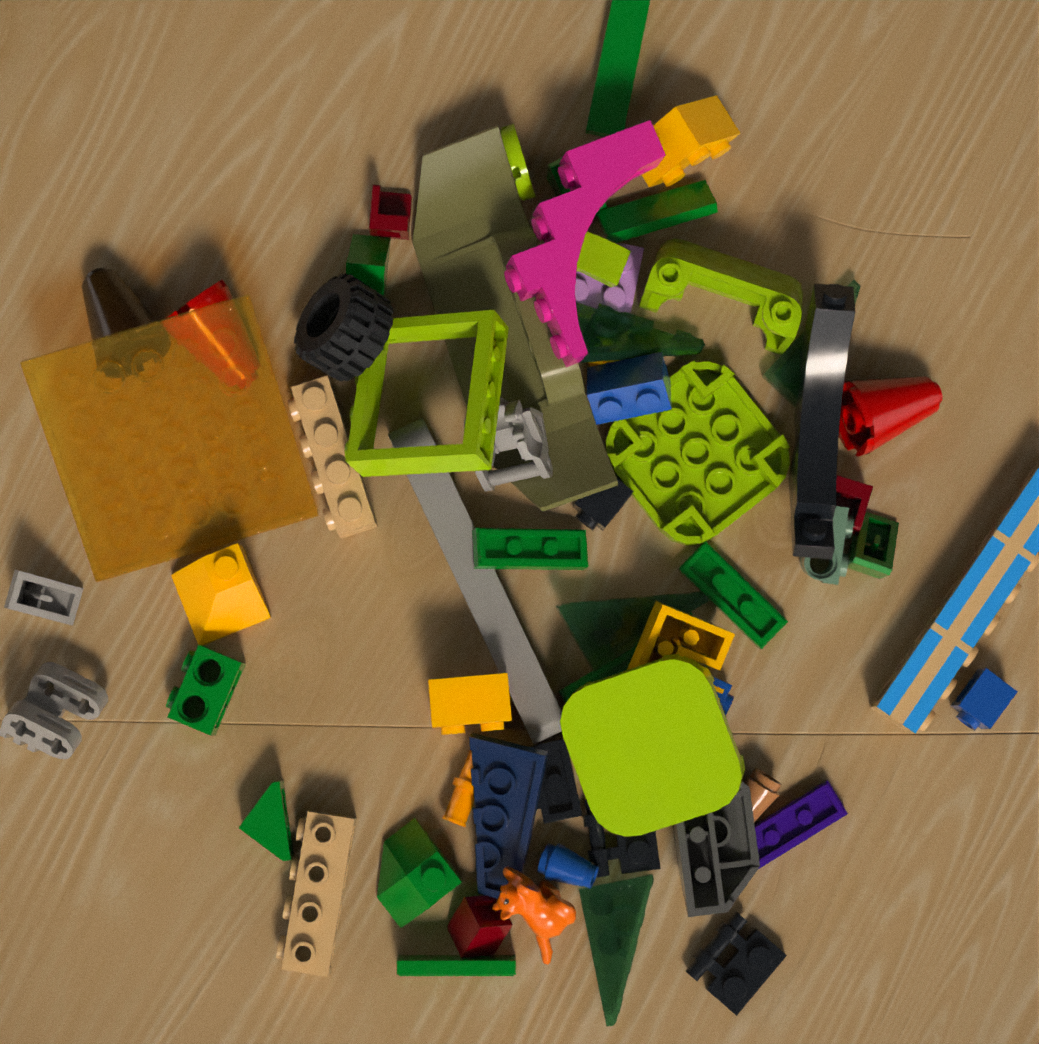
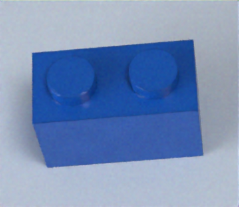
M662 352L587 367V397L596 425L672 410L671 381Z

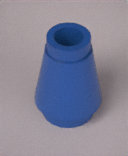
M548 843L541 855L537 871L545 875V880L584 886L591 889L596 880L599 867L593 865L590 861L561 843L557 845Z

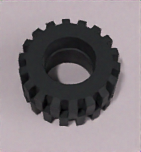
M345 273L340 274L338 277H332L313 294L301 314L294 336L296 354L302 360L338 381H349L354 376L358 377L367 367L369 368L388 340L390 329L393 325L392 315L394 311L393 306L390 305L391 301L350 274L347 275Z

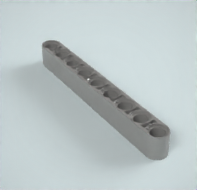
M423 418L388 434L394 448L435 445ZM449 472L408 474L407 477L499 673H508L509 694L533 744L562 732L560 724L562 711L495 569H474L472 530L475 527Z

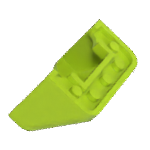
M670 239L660 246L639 305L640 308L657 313L660 306L666 301L672 299L681 301L687 285H691L757 307L758 310L752 326L760 328L766 338L765 350L779 355L785 353L796 337L802 317L803 291L800 283L795 278L682 239Z

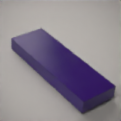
M828 780L823 781L755 823L760 862L759 869L848 814Z

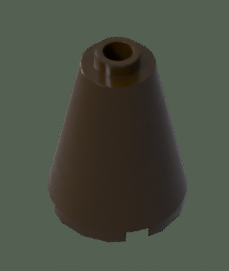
M97 268L87 274L86 279L82 283V292L96 364L101 373L104 371L106 376L110 378L126 377L145 370L142 363L151 358L154 359L155 363L160 361L170 350L172 342L168 332L115 270Z

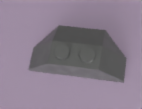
M744 782L741 783L738 793L728 805L715 812L673 825L679 876L688 917L728 912L760 867L750 787Z

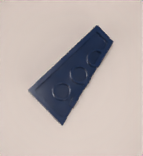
M472 733L469 736L470 750H472L473 768L471 769L472 786H474L475 799L473 816L477 843L475 844L478 894L498 898L501 886L509 883L503 875V869L506 866L524 874L548 751Z

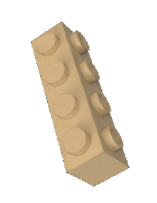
M328 375L291 387L294 398L288 399L287 402L294 422L301 420L305 431L304 435L299 436V440L305 457L313 456L317 471L311 472V477L317 494H325L329 507L322 509L329 531L336 529L338 536L342 539L377 527L362 477L346 462L344 450L349 437Z
M310 810L307 811L306 818L300 817L296 841H302L300 857L293 856L289 880L296 881L294 895L286 897L283 911V919L289 920L287 936L280 935L276 959H282L281 970L329 977L331 974L357 817Z

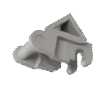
M500 397L492 466L495 454L516 448L522 459H525V461L533 460V462L493 471H475L485 492L494 490L496 485L541 476L543 479L553 476L542 412L531 407L523 409L519 400L508 402Z

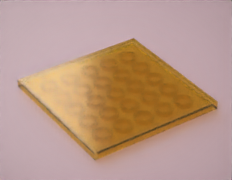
M250 293L20 362L96 582L319 516Z

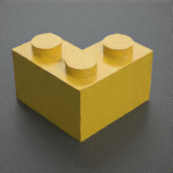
M717 95L676 106L653 125L666 156L656 168L642 174V177L648 187L661 183L668 187L686 175L683 170L690 164L695 166L709 156L714 160L731 149L729 142L736 138L740 131Z
M655 601L627 670L661 659L664 655L678 653L679 656H685L721 670L735 634L725 628Z
M508 673L428 680L432 728L441 727V735L466 733L465 725L480 724L481 731L504 730V722L512 721Z

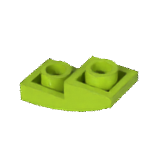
M586 232L576 272L579 271L611 288L615 287L619 283L631 251L593 233Z

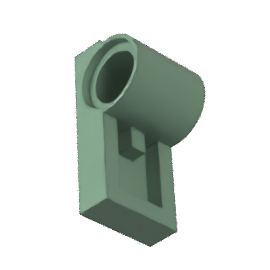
M836 506L833 517L835 549L833 558L829 559L828 567L823 572H813L810 567L811 558L800 557V566L803 572L822 583L839 585L840 576H846L849 557L848 554H843L845 538H851L854 524V516L848 515V507Z

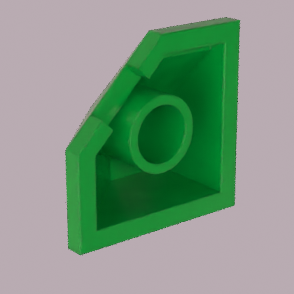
M416 818L412 819L384 841L377 898L399 927L402 928L462 883L461 876Z

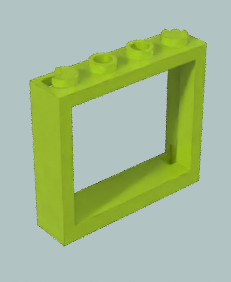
M495 310L393 318L390 335L383 350L369 368L367 367L358 377L355 376V402L350 409L351 428L344 452L346 462L362 477L491 470L509 327ZM476 337L463 444L374 449L389 344Z

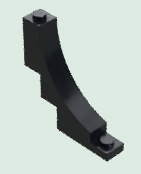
M814 284L800 351L801 384L794 413L795 446L789 470L792 553L796 557L832 559L835 549L833 517L836 508L839 425L847 356L856 312L854 288L851 286L839 284Z

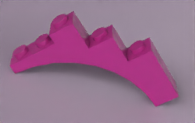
M651 120L566 151L559 163L558 174L563 186L566 189L570 188L571 191L539 203L532 214L534 217L531 220L533 231L538 240H544V244L512 255L506 265L507 270L504 271V275L511 292H517L521 302L536 297L534 307L537 316L542 323L547 322L552 337H550L552 350L558 359H563L566 367L581 362L588 354L578 323L575 299L577 262L585 234L596 213L609 197L631 180L656 168L666 156Z

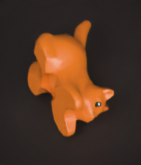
M506 866L503 869V875L509 883L501 886L497 903L492 908L495 911L501 910L500 918L502 920H507L515 914L521 915L536 936L543 963L549 964L553 954L549 938L559 936L565 927L574 923L576 920L575 907L570 902L561 898L560 891L551 883L541 880L537 887L530 878Z

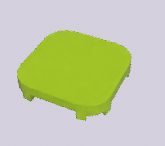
M693 361L681 367L678 372L670 377L672 410L614 421L610 426L605 441V450L617 478L634 491L632 497L658 530L670 541L685 546L700 545L717 536L772 493L787 477L786 474L790 465V447L784 435L780 436L733 377L735 373L724 364L722 366L709 361Z
M679 653L664 655L661 659L594 682L589 681L579 687L563 706L560 719L562 735L583 792L597 822L611 833L624 837L639 836L715 812L728 805L740 789L745 771L743 754H739L713 684L715 679L707 667L704 668L691 658L679 656Z

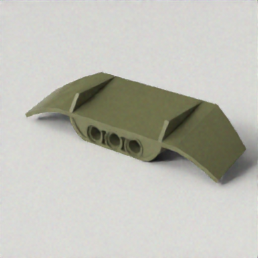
M498 125L423 153L412 243L435 313L447 314L495 310L509 327L500 397L508 402L519 400L523 409L531 407L543 413L549 448L548 455L552 463L553 476L546 479L537 476L511 483L543 512L618 486L616 475L585 394L579 364L576 363L566 367L563 359H558L555 356L550 344V337H552L547 322L542 323L534 307L536 297L521 302L517 292L512 293L505 280L504 271L507 270L506 265L511 256L536 247L539 244L524 213ZM476 337L444 339L467 406ZM516 448L495 454L493 467L495 469H502L533 462V460L525 461V459H522Z

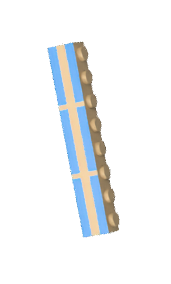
M1039 458L870 706V708L908 734H916L918 729L923 732L930 725L936 715V712L932 709L941 697L945 700L951 694L957 684L954 676L960 667H968L976 657L979 649L975 645L983 634L988 636L994 630L1000 620V617L996 614L1003 603L1010 604L1015 599L1022 587L1018 581L1025 571L1032 572L1039 563Z

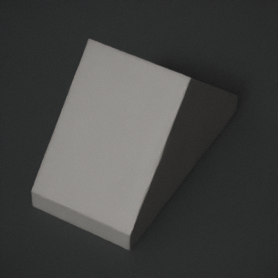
M15 570L4 608L73 626L84 588Z

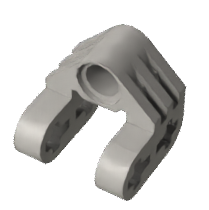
M46 662L42 664L32 678L26 698L15 702L3 718L0 736L4 738L14 737V743L18 745L28 744L27 749L32 752L42 751L58 759H68L82 741V736L73 724L62 719L65 710L81 718L93 720L99 716L108 703V695L97 683L59 664Z

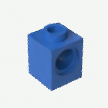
M977 669L951 704V707L959 712L956 718L974 731L978 727L981 729H991L1018 691L989 669Z

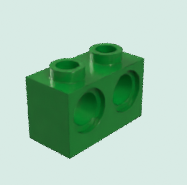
M198 645L196 651L190 650L181 669L182 672L186 673L180 687L174 686L168 697L166 708H169L170 712L167 718L210 736H216L246 664L201 645ZM209 660L217 661L221 667L220 676L213 682H207L202 676V667ZM193 696H199L205 702V711L198 718H192L186 709L188 700Z

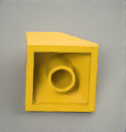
M239 543L204 556L171 575L198 645H206L272 618L245 549Z

